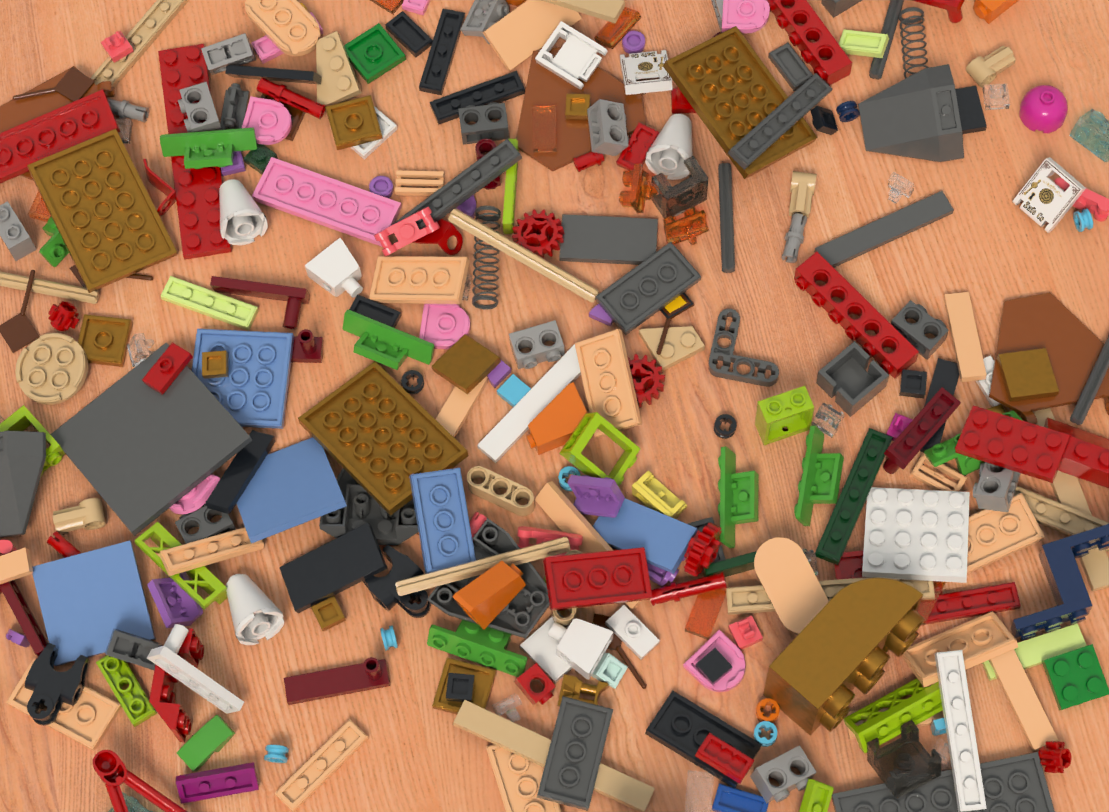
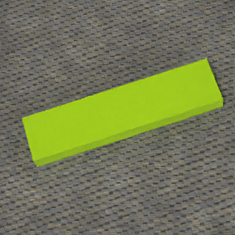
M509 139L519 152L518 140ZM518 162L506 170L502 223L504 234L512 235Z

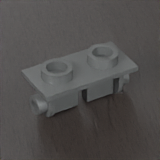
M231 84V87L225 92L220 122L222 130L242 128L249 91H242L239 84Z

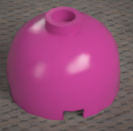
M1051 85L1036 86L1024 95L1020 104L1019 117L1022 123L1031 131L1054 132L1065 121L1068 113L1067 100L1064 94L1056 87Z

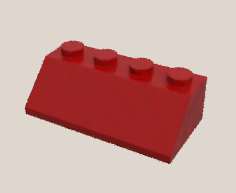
M1047 417L1044 425L1045 428L1070 435V442L1058 471L1109 488V439Z

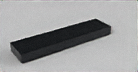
M442 9L420 81L419 91L437 95L443 94L460 37V29L465 20V13Z
M238 65L226 66L225 74L234 78L260 80L263 77L270 81L320 85L322 76L313 71Z
M517 71L431 101L430 107L438 125L459 118V108L469 105L483 106L492 102L501 103L525 94V88Z
M938 358L925 406L941 387L954 396L959 378L957 363ZM946 421L920 450L921 452L932 448L936 444H940Z
M254 430L251 431L249 436L253 441L236 454L207 499V508L227 514L231 513L274 445V436Z

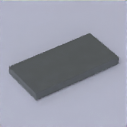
M562 214V226L565 234H563L564 243H560L559 261L639 265L656 253L658 219Z
M670 242L595 296V300L622 332L627 335L701 280V276Z
M562 697L537 798L586 811L589 810L613 709Z

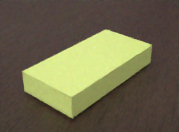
M844 29L839 45L846 54L883 58L889 37L888 34Z

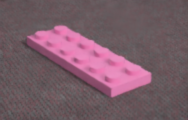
M271 157L252 194V198L256 202L381 247L380 241H376L374 234L393 225L402 208L400 202Z

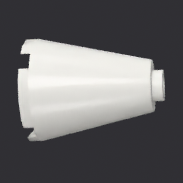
M684 114L670 116L647 151L645 163L648 169L659 177L661 173L668 175L667 179L678 180L687 177L692 169V122Z
M230 179L225 181L219 188L221 236L232 245H246L255 242L254 238L259 234L262 237L268 228L266 216L239 180Z
M235 574L231 576L225 586L227 587L226 592L237 639L244 645L259 644L258 640L263 637L269 640L284 625L282 612L248 575Z

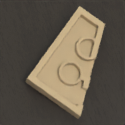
M335 31L318 39L316 43L317 74L322 76L321 85L317 84V102L330 106L342 103L361 94V89L340 34Z

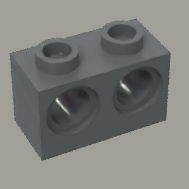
M492 102L483 106L469 105L458 109L463 145L477 143L481 139L496 141L509 138L505 103ZM492 119H500L497 122L491 121ZM469 122H476L473 125L468 124Z
M911 300L891 321V325L927 360L943 344L949 331L941 320L934 319L922 305L915 304ZM905 319H914L916 323H908ZM926 333H931V334H933L936 338H933V339L927 338V337L925 336V334H926Z
M206 503L193 513L183 514L175 522L186 544L236 530L227 513L209 509ZM213 516H222L218 522H210ZM192 527H199L197 533L188 534Z
M113 628L105 654L155 670V664L147 659L151 649L164 645Z

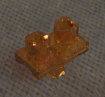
M641 163L634 164V170L623 171V184L625 187H631V191H621L619 196V202L623 207H633L637 213H644L645 200H650L651 196L657 194L660 189L659 184L654 182V177L649 176L647 172L642 170L643 165Z
M695 207L687 209L684 212V217L677 220L672 215L663 219L667 244L672 242L674 245L688 240L691 245L697 244L696 236L709 231L706 213L704 210L698 211Z

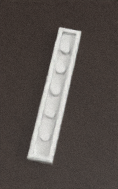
M575 344L477 445L478 449L492 461L497 463L527 432L528 424L569 383L574 382L581 375Z
M962 650L937 652L934 655L958 812L984 810L987 808Z

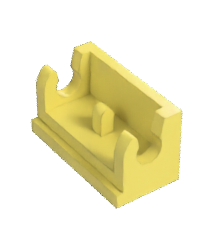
M647 471L632 485V495L652 510L676 519L687 508V504L661 484L650 471Z

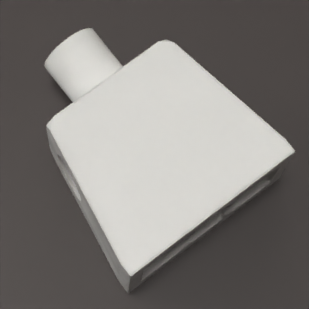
M341 238L337 239L305 265L307 276L335 297L347 291L354 298L363 290V287L357 282L362 277L360 267Z
M574 618L568 628L554 622L548 636L559 641L556 654L589 680L613 640V631Z

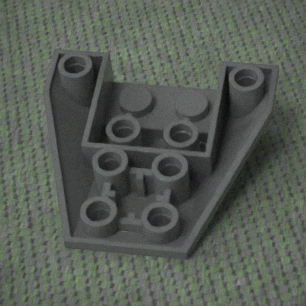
M949 64L925 68L858 104L866 151L935 162L964 158L959 108Z
M0 432V538L26 533L46 459V433Z
M342 468L336 480L347 506L321 516L319 525L321 530L338 538L369 523L372 526L378 545H399L418 533L413 499L390 516Z
M488 518L472 538L476 560L520 549L507 531ZM530 562L516 565L523 573L521 578L526 583V586L487 626L488 628L526 639L550 606L547 584ZM480 575L437 586L427 601L449 616L477 624L463 611L452 596Z

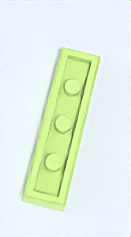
M170 276L160 296L164 301L248 331L259 311L257 306Z
M1074 624L1018 642V648L1014 650L1025 670L1042 664L1043 660L1087 645L1078 624ZM989 660L983 662L982 664L989 681L997 679Z

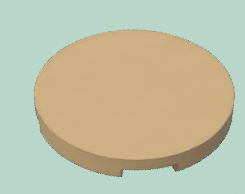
M47 333L41 335L40 338L32 342L27 348L24 347L16 363V380L24 394L33 401L45 405L59 404L73 397L83 386L88 373V359L82 346L70 336L62 333Z

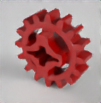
M534 209L531 216L525 212L524 220H516L518 226L512 228L514 233L512 239L515 243L543 259L544 254L552 257L553 249L560 250L558 243H564L563 234L565 233L560 219H555L553 212L547 216L545 209L540 214H537Z
M635 354L634 360H630L628 357L638 406L641 408L644 401L651 405L652 397L657 400L659 399L660 393L658 391H664V384L662 383L665 382V375H660L662 374V366L656 367L655 359L648 362L647 355H644L643 359H639L638 355ZM636 379H640L641 382L636 383Z
M708 522L702 532L698 530L696 535L691 538L684 555L687 558L684 566L685 572L697 577L699 573L701 574L703 568L708 569L710 564L714 562L721 545L719 536L722 531L719 526Z

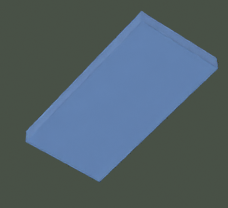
M460 468L411 474L409 478L425 574L475 561Z
M626 498L615 518L599 516L593 525V528L610 547L616 550L644 547L647 563L672 574L676 572L682 562L689 541L698 531L696 527Z

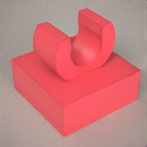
M121 31L115 32V34L101 42L102 47L114 63L134 52Z
M752 615L728 625V629L740 650L763 640Z

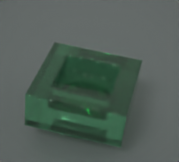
M257 144V149L251 150L244 157V161L263 175L271 157L276 159L278 157L275 152L266 146Z

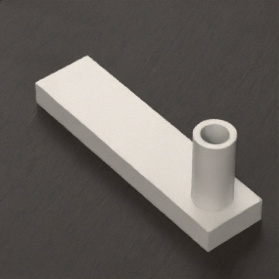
M175 624L164 646L151 649L147 659L226 714L240 711L244 701L177 655L189 631L186 627Z

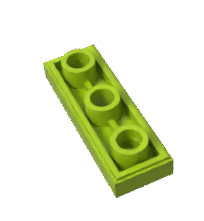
M107 655L96 662L134 727L157 714L126 661ZM125 684H129L126 690H122Z

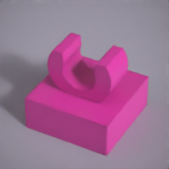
M895 413L886 435L893 437L892 440L895 441L911 423L912 419Z

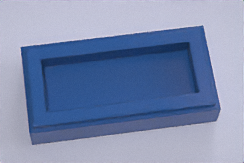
M719 784L712 811L767 812L769 803L766 804L762 796Z

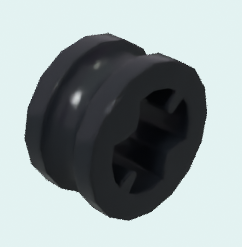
M410 370L402 376V386L407 393L416 394L423 389L424 380L418 371ZM414 377H415V378H418V379H417V383H418L417 386H415V387H413V385H411V387L408 386V385H409V382H408V379H409V378H412L413 380H414Z
M722 414L715 420L714 432L722 439L730 438L735 433L737 422L731 415ZM721 422L731 424L729 431H726V429L722 431L720 429Z

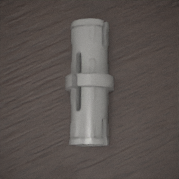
M108 98L113 114L118 115L119 118H130L144 123L147 121L146 118L149 116L148 108L130 104L126 100L121 102Z
M795 213L792 215L789 231L785 234L786 243L782 254V260L786 259L785 262L795 263L797 261L800 244H803L804 241L803 231L807 222V217H803V214Z

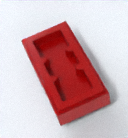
M639 122L629 139L628 147L622 151L616 164L638 175L645 163L647 151L660 132Z
M172 342L142 381L163 395L193 356Z
M710 732L695 754V757L741 784L755 761Z

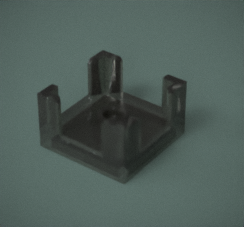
M694 156L684 160V164L691 174L688 179L672 187L663 173L652 177V184L659 194L651 195V200L665 221L707 200L708 176Z
M912 720L901 725V738L882 748L879 746L878 738L867 742V761L896 799L941 776V756L935 749H932L930 756L919 742V729Z

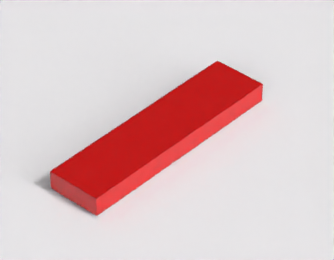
M1011 582L935 595V600L921 601L917 612L925 618L922 625L985 615L992 611L997 613L1020 609L1021 604L1016 584Z

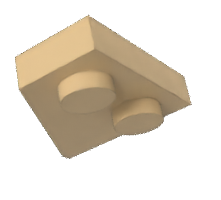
M693 326L669 327L660 355H657L656 351L663 328L639 330L641 339L656 360L658 366H662V372L705 350V345Z

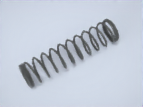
M917 7L906 8L899 13L905 79L907 78V72L912 75L917 73L908 71L909 69L914 67L929 68L924 65L928 62V59L923 57L927 54V50L923 49L927 45L923 41L926 35L922 33L925 30V26L922 25L925 21L923 18L924 11ZM910 11H917L922 14L921 16H910L905 19L901 17L902 14ZM920 20H922V22L917 23V24H908V23H916V22H919ZM902 24L908 25L904 29L902 28ZM911 26L923 27V29L918 32L905 31L906 28H909ZM913 34L924 35L923 38L918 40L906 39L907 36ZM903 40L909 41L905 45L903 44ZM914 42L924 43V46L920 48L906 47ZM915 50L925 51V54L921 56L907 55ZM905 56L910 57V59L905 61ZM917 58H923L926 60V62L922 64L907 63L908 61ZM907 64V65H910L911 67H909L908 69H906V68H905V65Z
M480 206L475 210V220L479 218L487 221L482 222V224H497L498 227L491 228L495 231L500 227V224L493 221L501 218V211L494 206ZM482 210H492V211H496L498 214H496V213H483V214H478V212H479V211H482ZM474 236L476 242L474 249L476 252L473 254L475 258L473 263L475 267L473 271L475 276L473 284L475 287L472 289L474 293L472 305L479 309H493L498 305V300L496 299L498 294L492 291L499 288V286L490 282L497 281L499 277L495 274L476 276L475 272L476 270L484 273L499 271L497 266L491 264L499 262V259L493 256L499 254L500 251L491 245L480 243L483 240L477 241L476 236ZM479 244V245L484 246V247H486V248H481V249L477 250V249H476V245ZM489 249L496 250L497 253L487 254L480 251ZM477 252L482 255H486L478 259L476 258ZM485 258H493V259H496L497 261H496V262H483V261H480V260H481V259H485ZM478 261V262H480V263L489 264V265H482V266L476 267V264H475V263ZM483 267H493V268H496L497 270H495V271H484V270H481L480 268H483ZM482 276H494V277H496L497 279H494V280H486V279H482V278H479V277H482ZM479 279L481 281H485L486 283L476 285L475 280ZM481 285H495L496 288H490V289H488V288H482V287H479V286H481ZM477 287V288H479V289L487 290V291L480 292V293H477V294H476V293H475V288ZM489 293V294H495L496 296L493 297V296H489V295H480V294ZM492 300L496 303L491 305H481L476 303L475 301Z

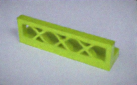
M156 522L135 539V544L168 575L161 558L156 553L182 544L159 522ZM151 537V540L159 547H148L144 542ZM205 566L185 571L193 580H183L180 577V573L169 576L203 609H206L214 601L220 605L227 599V587ZM197 586H200L209 594L205 600L197 593Z
M916 678L845 717V725L855 734L860 749L867 753L943 711L939 681L929 687H923ZM905 695H912L908 699H901ZM883 707H890L884 712H878ZM862 719H868L859 726L855 724Z

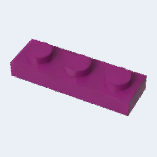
M254 762L176 776V785L181 804L259 790Z

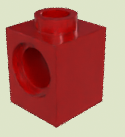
M537 663L514 680L515 684L532 705L538 701L543 705L554 696L551 691L556 686ZM537 679L541 681L543 685L542 692L535 693L531 690V680Z

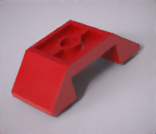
M187 628L189 632L177 655L198 668L199 660H202L204 656V645H202L194 629ZM155 664L149 702L179 742L185 743L186 735H190L192 721L182 706L175 704L176 694L173 692L174 683H178L179 680Z

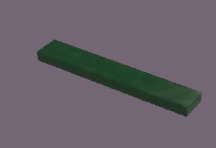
M869 428L816 549L815 557L839 565L886 456L884 452L890 446L893 437Z

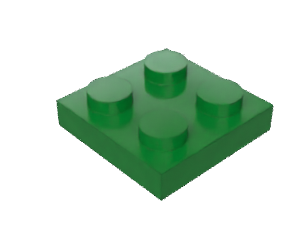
M379 23L344 45L350 63L367 84L406 60L405 54Z
M1093 644L1042 661L1059 711L1109 695V688Z

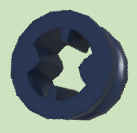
M855 101L844 102L836 109L837 114L840 115L839 119L841 122L853 121L860 115Z

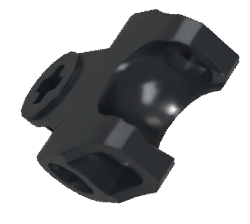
M387 545L383 552L387 560L393 565L390 573L383 577L372 576L362 582L368 588L373 598L385 610L390 611L398 604L413 618L424 617L428 614L431 607L430 602L427 601V592L422 590L399 596L395 585L397 581L424 574L423 571L408 556ZM414 600H416L417 602H419V601L421 600V603H420V604H417L416 602H415V603H412V602H413Z
M51 643L46 645L39 657L33 662L24 685L26 689L33 691L28 701L27 711L35 723L43 726L50 725L55 721L63 702L72 706L77 703L85 687V679L90 663L88 657L80 655L68 671L58 672L54 670L58 649L56 645ZM45 706H46L47 710H46V711H41L40 714H39V712H38L39 708H40V709H44Z

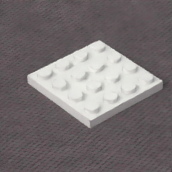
M871 487L866 504L862 577L966 583L970 492Z

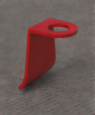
M143 159L148 181L167 195V198L157 210L159 216H162L176 202V191L152 172L148 167L147 159Z
M440 219L438 221L439 229L412 242L438 244L446 254L455 255L462 248L463 238L452 223ZM451 236H455L457 238V245L451 250L448 248L447 242Z

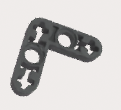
M733 309L721 311L718 316L709 357L708 369L710 373L715 377L765 387L776 384L779 378L777 365L768 361L733 355L740 325V316ZM728 317H731L733 322H731L729 331H726L725 320H727ZM720 338H727L731 341V345L727 348H722L717 342ZM718 361H723L724 366L721 369L716 368ZM731 362L734 363L733 372H729ZM745 364L750 367L751 371L746 375L738 373L737 367ZM755 367H758L757 377H754ZM766 370L771 371L769 379L765 378L764 373H766Z

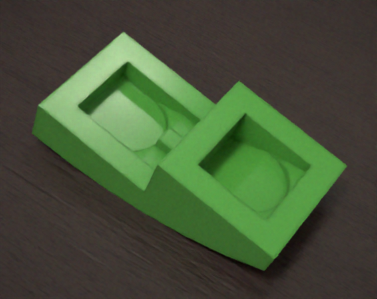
M216 715L198 730L180 748L177 754L192 771H198L214 752H219L226 745L235 732L219 715Z

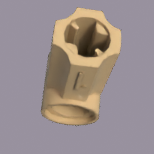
M1003 45L984 58L979 56L972 60L966 67V71L983 88L989 85L996 78L997 74L1015 64L1016 59L1013 51Z
M793 171L789 216L792 217L793 214L799 213L803 214V217L809 218L817 174Z
M99 498L83 500L79 503V506L54 511L52 515L56 531L60 532V534L81 528L95 530L106 525L102 500Z

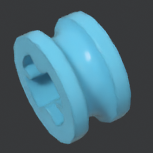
M1087 208L1083 209L1081 213L1079 211L1073 213L1074 223L1079 232H1083L1085 228L1088 230L1093 228V219Z
M567 466L559 472V485L565 491L572 490L564 477H569L570 474L581 476L579 470L575 467Z
M393 625L389 626L387 630L380 628L385 651L389 650L391 646L398 648Z
M769 721L758 723L754 729V740L761 743L762 747L774 744L777 739L776 726ZM764 728L765 731L771 730V739L767 740L766 737L760 738V729Z
M266 745L265 750L268 751V754L264 756V760L272 763H286L288 761L285 754L289 752V748L281 745Z

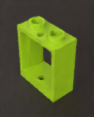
M805 386L758 401L755 426L763 445L810 430L814 405ZM787 427L788 431H783L782 428Z
M23 405L0 424V432L23 431L32 425L38 432L46 433V441L50 446L46 449L43 474L50 466L57 465L65 455V452Z
M593 412L585 414L559 454L585 475L596 478L608 477L614 479L619 486L624 480L623 475L626 470L636 462V455L640 448L599 413ZM597 428L625 450L609 475H606L581 454Z

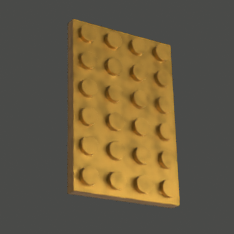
M737 26L667 60L663 65L664 69L744 179L806 147L818 138L805 119L802 118L745 170L728 154L734 145L788 98Z
M116 129L27 165L89 293L177 255L176 248Z
M375 361L298 418L299 424L390 516L413 499L409 478L411 474L452 469L469 456L468 451Z

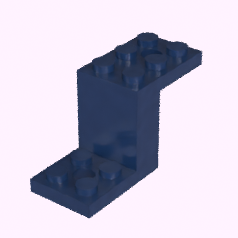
M1109 524L1042 545L1039 558L1057 606L1014 619L1011 626L1014 638L1021 637V640H1026L1036 636L1035 632L1045 629L1046 632H1051L1061 628L1060 624L1070 621L1071 624H1076L1086 620L1085 616L1089 614L1093 605L1075 558L1088 555V550L1098 548L1099 551L1108 549Z

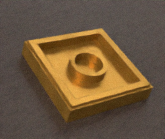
M371 95L325 107L337 150L383 139Z
M84 314L78 343L84 349L88 363L123 367L133 325L132 320Z
M464 334L432 365V369L435 373L468 394L501 360L499 356Z
M1046 348L998 354L996 359L1009 402L1058 395L1059 389Z
M446 658L432 707L458 714L463 702L446 701L448 673L475 675L472 703L486 709L496 677V670Z

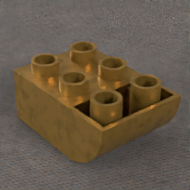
M887 578L864 579L844 587L770 664L763 695L775 700L780 710L810 736L820 725L824 726L829 732H832L851 710L848 705L855 697L852 690L856 687L864 695L867 694L885 672L882 668L890 659L887 652L890 650L899 658L918 637L919 634L916 631L925 620L917 612L923 594L910 585Z

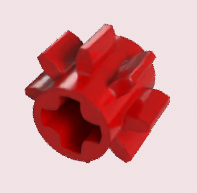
M62 301L58 306L53 304L48 313L50 315L48 319L51 320L50 324L59 331H67L69 327L75 329L80 320L77 308L66 301Z
M1046 741V746L1040 748L1038 752L1040 764L1046 766L1045 772L1064 773V768L1070 766L1072 755L1069 749L1064 748V742Z

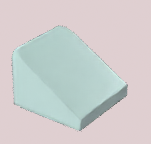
M605 653L593 672L592 677L601 682L608 683V686L616 689L628 667L610 653Z

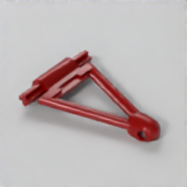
M102 750L94 756L93 768L102 782L105 783L114 812H129L120 785L123 783L164 812H187L127 770L125 764L115 752Z

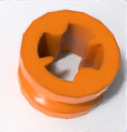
M765 698L758 703L756 716L760 722L769 721L774 723L778 719L780 707L775 700ZM766 705L771 706V711L775 710V713H771L769 717H765L764 712L761 713L760 709H765Z

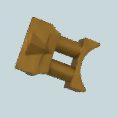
M564 674L557 706L560 707L563 696L598 705V698L603 691L608 689V683L598 681V685L582 683L575 676ZM581 693L593 695L595 699L580 698Z

